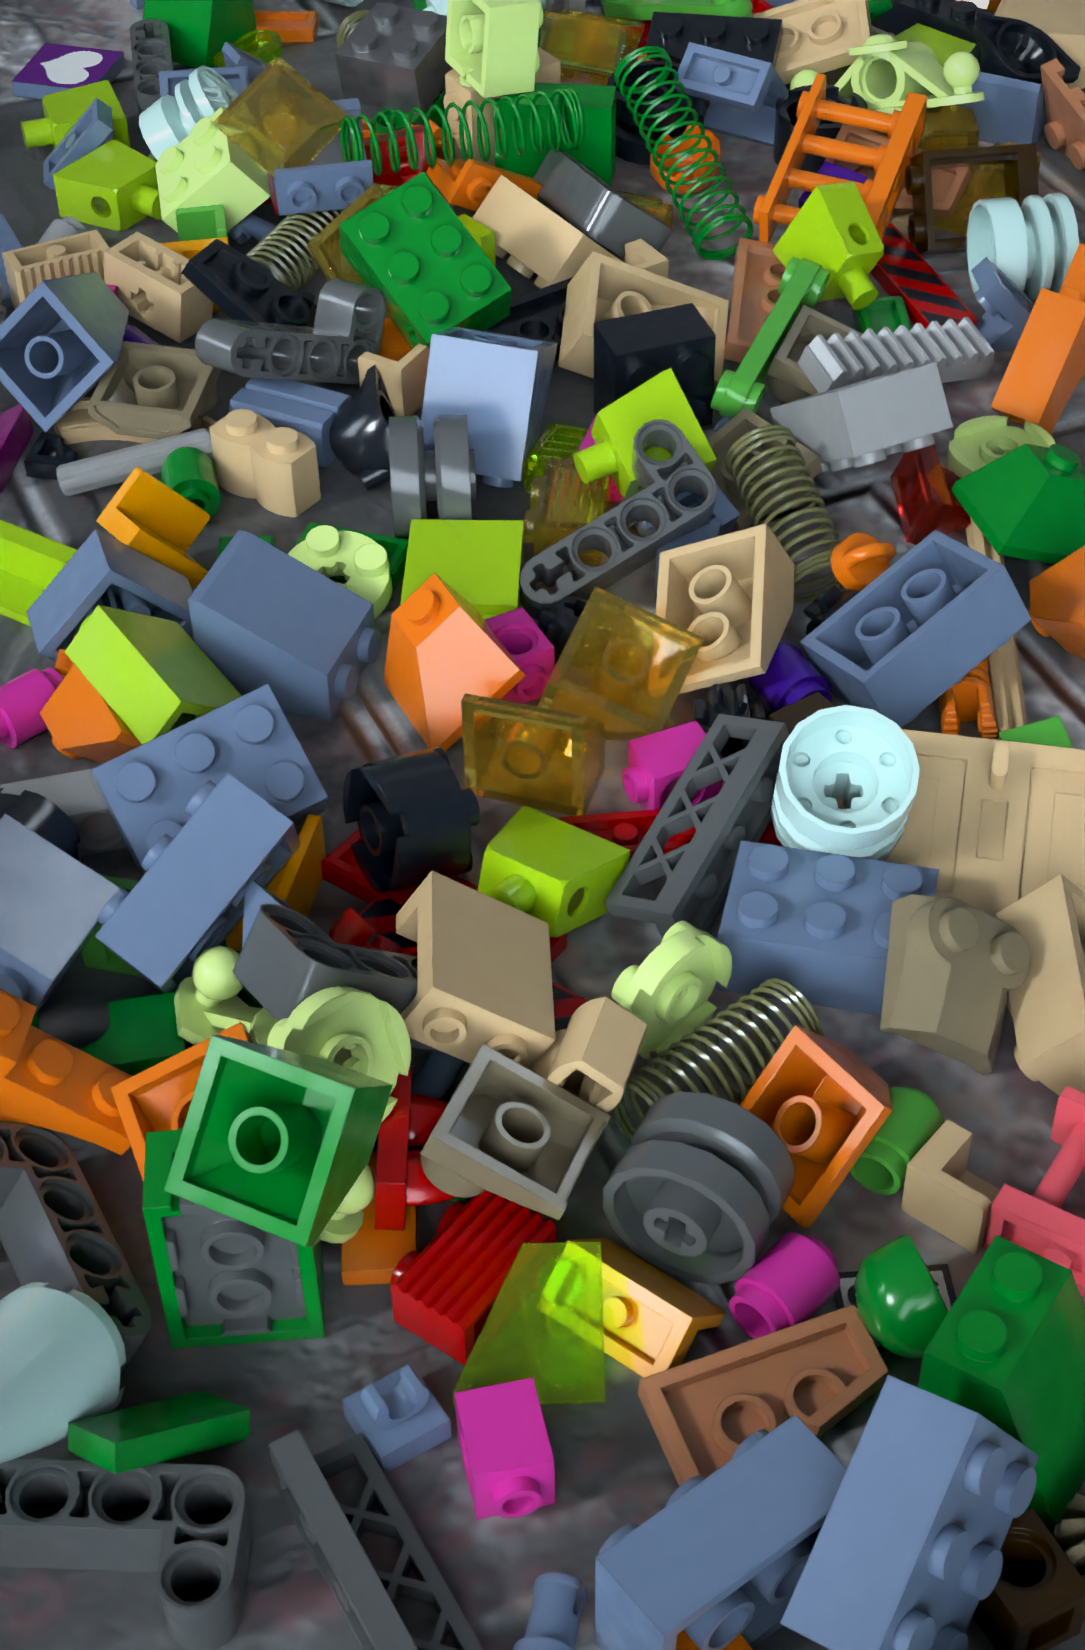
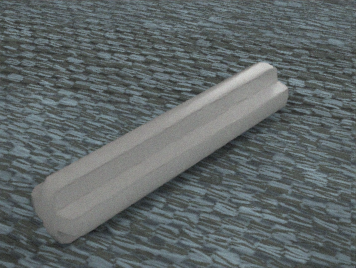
M200 428L61 464L56 468L60 489L64 495L71 496L125 482L136 467H140L151 475L159 473L168 455L180 447L197 448L212 459L213 452L210 432L206 428Z

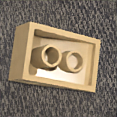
M592 251L567 285L558 367L594 379V322L693 303L716 335L714 388H717L723 375L729 300Z
M766 523L660 552L650 694L655 700L711 687L714 684L728 683L766 673L793 612L795 564Z

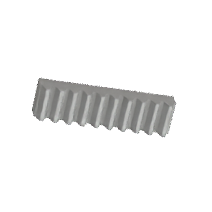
M964 317L958 325L953 319H948L942 327L937 321H932L926 329L921 323H916L910 331L905 325H900L894 333H892L889 327H883L877 335L871 328L867 329L861 337H859L855 330L850 331L844 339L839 333H834L828 341L822 335H817L805 347L798 365L817 392L822 393L862 380L932 362L937 363L942 383L985 378L995 362V351L969 317Z

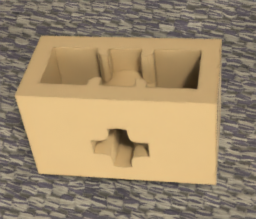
M138 231L104 251V282L108 285L117 286L119 299L129 310V316L178 343L183 342L198 332L205 322L212 319L213 302L181 274L189 261L188 258Z

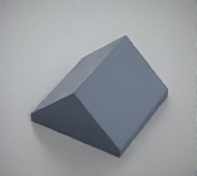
M979 72V77L972 85V91H984L985 100L948 106L946 134L1001 146L1037 143L1044 133V125L1047 124L1044 93L1041 84Z

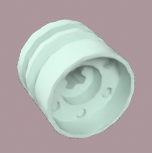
M204 65L189 74V80L184 79L175 86V97L166 94L139 115V126L143 138L157 160L167 148L171 146L176 147L191 134L193 127L199 120L204 117H210L221 107L259 138L262 143V135L257 122L240 95L221 75Z
M1061 192L1049 193L1043 198L1037 194L1029 195L1023 200L1021 208L1017 200L1012 197L979 199L973 204L967 228V262L974 294L979 290V287L971 270L986 257L1018 288L1025 291L1026 295L1033 301H1036L1041 288L1059 293L1079 246L1078 225L1074 208L1068 196Z
M842 705L818 710L795 726L782 747L770 811L776 837L784 847L883 861L890 855L902 837L908 813L916 796L920 772L914 745L898 724L873 709ZM835 798L843 799V805L846 809L838 808Z

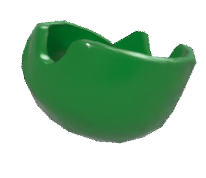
M902 1235L875 1249L861 1262L854 1283L857 1309L870 1336L881 1346L904 1358L922 1359L924 1350L949 1311L911 1236Z

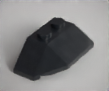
M902 0L874 20L871 25L885 32H891L896 36L919 23L977 44L978 40L972 30L975 18L978 13L995 14L977 8L975 3L965 0Z

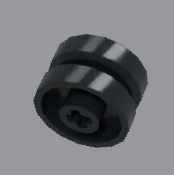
M665 61L641 62L627 75L624 85L631 87L647 71L664 67ZM672 62V68L678 71L680 64ZM629 64L624 67L620 75V82L623 78V75L632 64ZM662 71L648 75L636 87L654 80ZM672 72L669 73L664 81L674 80L675 77ZM613 73L608 78L607 86H616V156L625 161L650 165L651 153L646 148V141L639 133V127L633 121V114L627 108V103L620 94V89L614 81ZM665 84L655 88L641 102L654 100L664 95L671 89L672 84ZM674 89L670 94H678L680 92ZM643 93L631 94V99L637 101ZM687 95L692 101L691 108L695 109L699 115L698 122L704 126V117L701 113L704 111L705 99ZM680 97L662 101L648 115L661 113L669 109ZM682 99L676 108L687 107L688 103L685 99ZM652 104L639 105L637 112L644 114ZM678 111L668 115L655 128L668 126L676 122L686 111ZM689 112L683 121L694 120L693 114ZM659 117L645 118L643 125L650 128ZM693 124L678 127L671 131L669 135L672 138L683 135L689 125ZM666 130L652 131L650 139L657 141Z

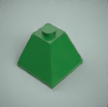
M1025 443L957 480L951 489V492L998 555L1056 564L1085 545V470L1079 464L1081 461L1080 457L1065 446L1052 444L1047 448Z
M211 1035L164 1191L301 1246H313L370 1160L393 1085L321 1058L222 1035Z

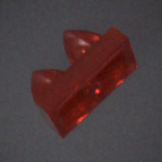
M933 444L905 452L890 479L906 542L917 545L934 530L954 532L966 529L971 523L970 516L955 501L957 498L951 492L955 482L961 478L947 467L941 465L936 445Z

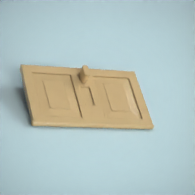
M902 729L914 745L920 767L916 796L908 813L902 837L890 855L883 861L939 869L935 897L958 899L997 918L996 913L1059 874H1062L1085 893L1084 749ZM835 798L838 808L846 809L843 805V799Z

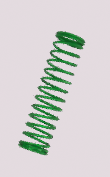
M645 46L635 49L627 54L618 64L614 73V81L627 103V108L633 114V121L639 127V133L646 141V148L652 154V160L659 168V175L665 181L667 191L672 195V202L679 209V216L685 223L686 231L692 237V244L701 258L707 260H721L730 257L736 253L738 243L726 249L708 251L701 248L702 240L711 241L725 237L735 231L742 222L747 224V232L743 238L750 239L753 235V224L749 217L746 216L745 208L742 205H738L739 196L735 191H732V182L728 177H725L724 166L718 163L719 155L715 150L711 149L712 141L708 136H705V127L702 123L698 122L699 115L695 109L691 108L692 101L689 96L685 95L684 85L678 82L679 74L672 68V60L667 51L659 46ZM647 53H658L647 55L633 63L625 72L620 82V75L630 61ZM655 57L665 59L664 67L647 71L631 87L624 85L627 75L641 62ZM662 71L654 80L636 87L648 75ZM672 72L675 77L674 80L664 81L669 73ZM665 84H673L671 89L664 95L654 100L641 102L655 88ZM676 85L681 89V93L670 94ZM643 93L637 101L631 99V94ZM680 97L669 109L661 113L648 115L662 101ZM682 99H685L688 103L687 107L676 108ZM652 104L644 114L637 112L639 105ZM678 111H686L676 122L668 126L655 128L668 115ZM689 112L693 114L694 120L683 121ZM659 117L650 128L643 125L645 118ZM693 124L683 135L662 142V139L674 129L683 125ZM696 125L700 128L701 134L687 136ZM666 130L657 141L650 139L652 131ZM692 138H699L690 148L680 153L668 155L680 143ZM702 139H705L708 143L707 148L693 150L700 144ZM674 143L664 154L656 152L659 145ZM698 152H705L697 161L684 167L675 168L688 156ZM708 153H712L714 162L699 164L707 157ZM682 156L677 159L671 168L663 166L665 158ZM712 165L703 175L693 180L682 182L693 171ZM715 166L721 170V175L705 178L714 170ZM663 170L668 171L667 176L664 174ZM688 170L677 182L670 180L672 172ZM719 179L709 189L690 195L701 184ZM722 180L728 184V189L710 193L719 186ZM696 183L685 195L676 193L679 185ZM670 184L675 185L673 190L670 187ZM725 193L717 202L707 207L696 209L708 198ZM729 194H732L735 198L733 204H725L711 210L698 223L690 221L692 213L707 211L718 206ZM704 196L692 209L683 207L686 199ZM677 198L682 199L680 204L677 201ZM731 208L726 214L703 223L715 212ZM735 208H738L742 212V214L733 213V211L735 210ZM683 211L689 212L687 218L683 214ZM739 220L730 230L720 235L705 237L715 227L729 221ZM690 225L696 226L694 232L691 230ZM700 226L703 227V228L699 231V233H698V235H697V232H698L699 227H700Z
M564 88L563 90H555L551 97L540 91L533 100L525 93L520 94L515 102L508 96H503L498 104L492 99L486 98L480 105V108L472 100L467 101L462 110L454 102L449 103L444 112L435 104L430 106L426 115L421 109L414 107L408 118L400 109L393 112L390 120L380 111L375 114L372 123L364 114H359L356 119L349 115L344 116L340 124L342 157L344 162L364 160L363 141L358 126L359 120L364 119L370 129V152L373 169L377 176L381 175L382 158L375 127L377 118L382 116L388 126V150L393 172L398 174L400 171V154L393 124L395 116L400 114L406 123V148L409 165L413 171H416L419 164L418 150L411 122L414 112H419L424 120V147L427 163L431 169H434L437 157L435 140L429 119L432 110L436 109L442 118L441 132L444 158L447 165L451 167L454 164L455 153L447 116L449 109L454 107L460 115V147L463 159L466 162L468 159H472L473 153L471 135L465 113L466 108L469 105H473L478 113L477 140L479 152L482 159L488 162L490 158V139L483 116V109L486 103H491L496 111L494 122L496 147L500 158L504 160L508 155V137L500 109L503 101L507 100L513 107L512 135L514 147L518 156L523 157L526 151V137L523 120L518 109L519 102L523 98H526L531 105L529 117L531 143L535 153L540 155L544 147L543 128L536 107V101L540 96H544L548 101L547 133L552 150L555 153L560 150L561 138L570 151L579 150L585 134L583 109L578 94L572 88ZM556 94H560L556 111L553 101ZM566 102L568 103L574 125V144L567 125ZM551 112L553 113L554 121H555V125H556V134H557V146H556V147H555V144H554V141H553V136H552V129H551ZM534 115L538 126L539 150L535 141ZM516 119H518L521 133V151L517 139ZM499 121L503 134L504 153L500 144ZM481 123L485 136L486 156L482 143ZM349 128L352 135V154L350 148ZM464 130L467 138L468 158L465 150ZM446 132L449 141L450 159L447 150ZM429 140H430V145H431L432 160H431L430 150H429ZM411 143L413 148L414 162L412 158Z

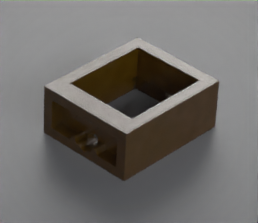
M1036 143L922 151L910 158L911 165H908L905 170V188L907 194L913 197L914 213L908 219L909 241L911 244H915L916 251L920 255L967 252V237L935 239L931 169L1004 164L1005 197H1012L1017 200L1021 208L1026 197L1029 195H1039Z

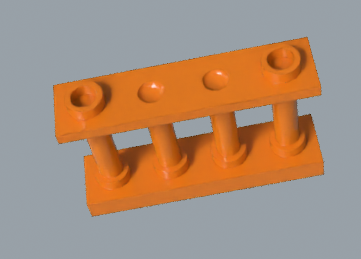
M817 73L810 91H803L797 107L798 120L766 195L759 194L753 211V223L759 224V241L770 243L777 224L789 226L801 209L786 205L792 188L812 192L818 185L854 182L882 241L905 182L906 167L911 165L910 158L915 156L925 130L927 95L909 92L902 110H894L893 114L827 101L826 75ZM826 120L887 133L890 140L888 145L881 144L878 149L817 136L815 133L820 121ZM811 154L872 167L876 176L874 180L867 179L865 183L800 169L806 155Z

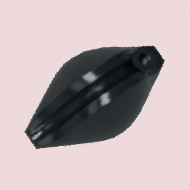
M978 13L972 27L978 43L970 53L978 59L981 72L1042 85L1040 66L1057 58L1065 68L1063 75L1065 84L1073 83L1078 79L1081 68L1041 29L1022 20Z
M376 365L367 370L362 385L355 396L334 417L329 437L335 456L352 475L362 480L367 490L390 480L389 417H396L381 372Z

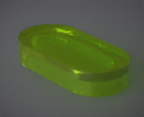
M269 30L248 32L231 43L269 65L277 61L283 54L281 37ZM222 50L214 57L215 68L226 67Z

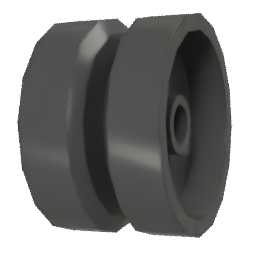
M467 414L438 416L434 423L435 450H425L423 423L418 416L389 417L390 480L395 538H409L411 519H428L427 503L437 502L438 519L472 520L471 500H476L474 449H469Z
M678 1091L658 1098L646 1112L631 1138V1146L618 1161L603 1187V1210L614 1232L631 1250L660 1270L689 1281L722 1284L740 1279L755 1264L768 1238L769 1225L780 1214L793 1188L795 1166L785 1143L763 1120L737 1103L708 1093Z

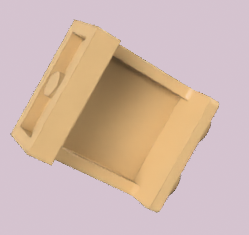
M431 871L396 914V934L417 942V994L401 1014L406 1024L409 1038L470 1064L482 1044H485L529 1069L556 1040L549 923L435 871Z

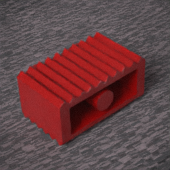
M487 1190L472 1197L467 1203L462 1201L454 1202L442 1216L437 1228V1236L421 1253L415 1250L408 1252L395 1267L390 1279L394 1322L464 1366H472L475 1357L482 1354L485 1345L491 1344L494 1335L499 1334L503 1325L509 1323L512 1314L518 1313L521 1304L526 1303L530 1294L536 1292L539 1283H544L548 1273L553 1272L557 1264L555 1224L551 1219L544 1220L538 1212L532 1213L529 1208L520 1206Z

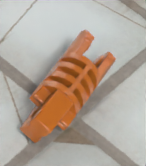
M987 657L969 671L959 683L951 686L938 697L942 734L958 735L960 733V722L977 721L978 731L981 733L982 738L994 739L997 737L998 728L988 675Z

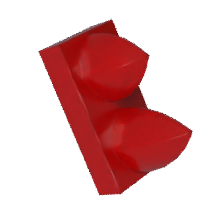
M409 1069L408 1076L398 1074L396 1086L390 1096L398 1100L390 1114L381 1122L379 1128L375 1184L376 1230H405L406 1206L432 1205L456 1198V1196L449 1195L438 1189L426 1177L421 1166V1151L409 1150V1148L424 1147L448 1103L432 1096L411 1093L412 1069Z

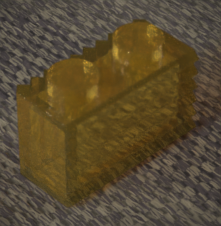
M551 456L546 460L543 477H533L531 510L527 509L525 513L524 542L534 543V556L610 510L611 475L585 484L576 470L573 458L567 461L564 457L556 460ZM588 550L583 552L579 558L585 565L601 566L603 552Z

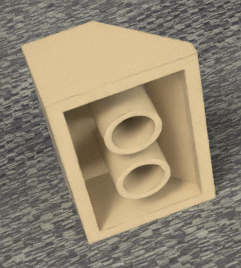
M500 175L472 217L495 232V254L502 259L507 252L511 254L506 263L528 279L535 272L538 277L533 283L540 289L574 277L592 251L621 261L503 175Z
M1059 874L999 911L996 915L998 919L1010 924L1020 933L1030 951V970L1026 981L1020 987L1009 990V993H1007L1006 1005L1013 1017L1017 1043L1014 1046L1016 1062L1021 1071L1030 1080L1040 1081L1060 1096L1065 1087H1072L1085 1093V893L1062 874Z

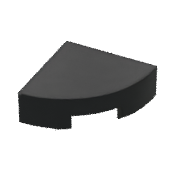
M41 432L24 461L26 475L32 478L58 480L56 468L61 464L77 461L78 456L76 451L65 445L64 438L61 436Z

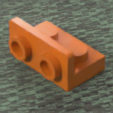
M437 158L435 168L431 169L429 167L426 171L427 176L449 204L475 212L500 175H503L535 199H537L538 193L542 189V185L536 179L473 159H468L466 162L455 159L454 164L450 167L445 160Z

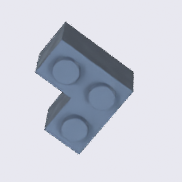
M95 529L26 612L38 653L56 662L59 649H67L74 635H77L82 622L92 614L97 605L177 621L185 632L189 634L192 630L188 599L193 592L186 576Z

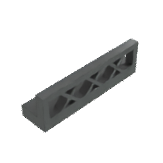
M718 714L604 903L610 915L654 923L662 939L672 925L682 920L690 923L697 929L708 931L727 898L740 841L758 843L772 820L770 811L782 747L790 735L785 722ZM730 737L750 740L745 749L720 759L719 754ZM723 780L724 785L718 795L692 806L691 801L697 791ZM695 827L696 833L690 843L666 854L663 853L662 849L670 837ZM666 875L667 881L655 901L634 897L640 886Z
M299 1430L268 1443L276 1488L361 1650H484L361 1433L313 1456ZM354 1465L366 1484L357 1508L339 1504L326 1481L327 1478ZM374 1502L377 1503L382 1514L371 1512ZM363 1531L397 1539L402 1549L393 1573L373 1568L360 1544ZM410 1566H412L419 1580L407 1577ZM400 1596L428 1603L435 1607L439 1618L431 1641L411 1637L396 1610ZM448 1632L457 1649L444 1645Z

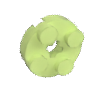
M982 416L965 421L955 429L954 439L952 441L949 440L946 464L952 476L959 480L1025 443L1047 448L1056 443L1046 430L1031 422L1025 421L1024 429L1016 426H1007V416Z
M329 525L317 526L308 532L306 540L300 542L288 553L291 557L328 578L339 575L344 576L347 582L345 584H338L373 604L374 619L382 613L389 603L393 588L387 552L384 547L368 536L352 531H337L336 528Z
M682 920L672 925L664 935L661 944L648 955L640 966L631 965L619 975L612 989L613 1000L647 1024V1030L638 1055L643 1059H651L649 1052L655 1051L659 1054L660 1051L668 1050L672 1043L679 1042L684 1035L691 1034L696 1027L703 1026L717 1009L715 1005L708 1001L716 981L727 988L731 977L732 956L729 948L706 931L697 929L686 921Z
M347 986L326 988L306 998L292 1011L289 1018L281 1019L274 1024L267 1040V1046L321 1058L332 1063L335 1055L341 1048L351 1050L352 1057L343 1063V1067L392 1084L391 1093L396 1086L398 1074L408 1076L411 1063L409 1033L399 1012L389 1003L377 999L371 993ZM389 1096L382 1121L392 1111L398 1100L397 1098Z

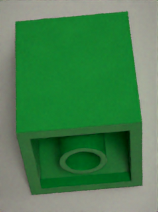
M252 0L144 1L143 20L158 19L167 23L172 61L195 69L202 65L213 68L224 60L222 47L225 42L240 48L256 36V21Z
M996 1235L924 1350L918 1388L981 1414L1039 1455L1034 1468L1037 1475L1036 1488L1026 1511L1033 1508L1053 1536L1055 1526L1064 1519L1067 1504L1074 1499L1076 1493L1078 1494L1085 1481V1307L1071 1270Z

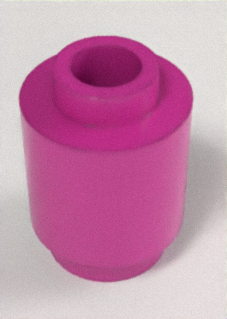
M51 667L41 671L33 668L0 686V741L8 747L15 748L48 729L39 712L63 680L56 670Z
M797 1233L784 1234L736 1282V1294L729 1301V1309L733 1319L752 1339L809 1320L840 1287L837 1260L830 1248L816 1237L803 1236Z

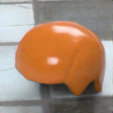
M689 125V126L686 128L685 132H686L687 130H689L692 125ZM696 125L687 136L701 134L700 128ZM705 129V136H708L712 141L711 149L715 150L719 155L718 163H720L721 141L712 131ZM667 134L662 139V142L672 140L675 138H672L669 134ZM692 138L680 143L668 155L680 153L690 148L699 138ZM702 139L700 144L693 150L707 148L708 143L705 139ZM674 143L659 145L656 152L664 154ZM698 152L688 156L675 168L684 167L697 161L705 152ZM708 153L707 157L699 164L714 162L712 153ZM650 154V174L667 191L665 181L659 175V168L653 162L652 154ZM682 156L665 158L663 166L671 168L677 159ZM712 165L693 171L682 182L693 180L703 175ZM715 166L714 170L705 178L717 176L719 167ZM663 170L664 174L667 176L668 171ZM688 170L672 172L670 180L677 182ZM714 180L701 184L690 194L706 189ZM696 183L679 185L676 193L685 195ZM670 184L672 190L674 189L675 185Z

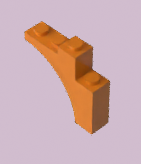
M1081 243L1077 248L1059 293L1041 288L990 406L998 415L1007 416L1010 422L1024 426L1025 421L1042 427L1050 435L1074 390L1085 375V245Z
M0 989V1121L31 1124L68 1134L99 1145L122 1156L131 1145L111 1087L132 1076L32 1026L31 1023L37 1007Z

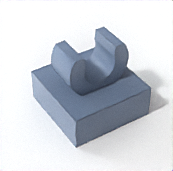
M411 1363L342 1399L344 1417L356 1435L362 1434L384 1474L452 1437L450 1418Z

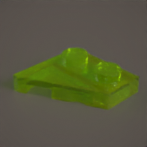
M601 1242L523 1243L520 1245L453 1389L452 1406H455L454 1393L531 1377L534 1379L540 1404L605 1402Z

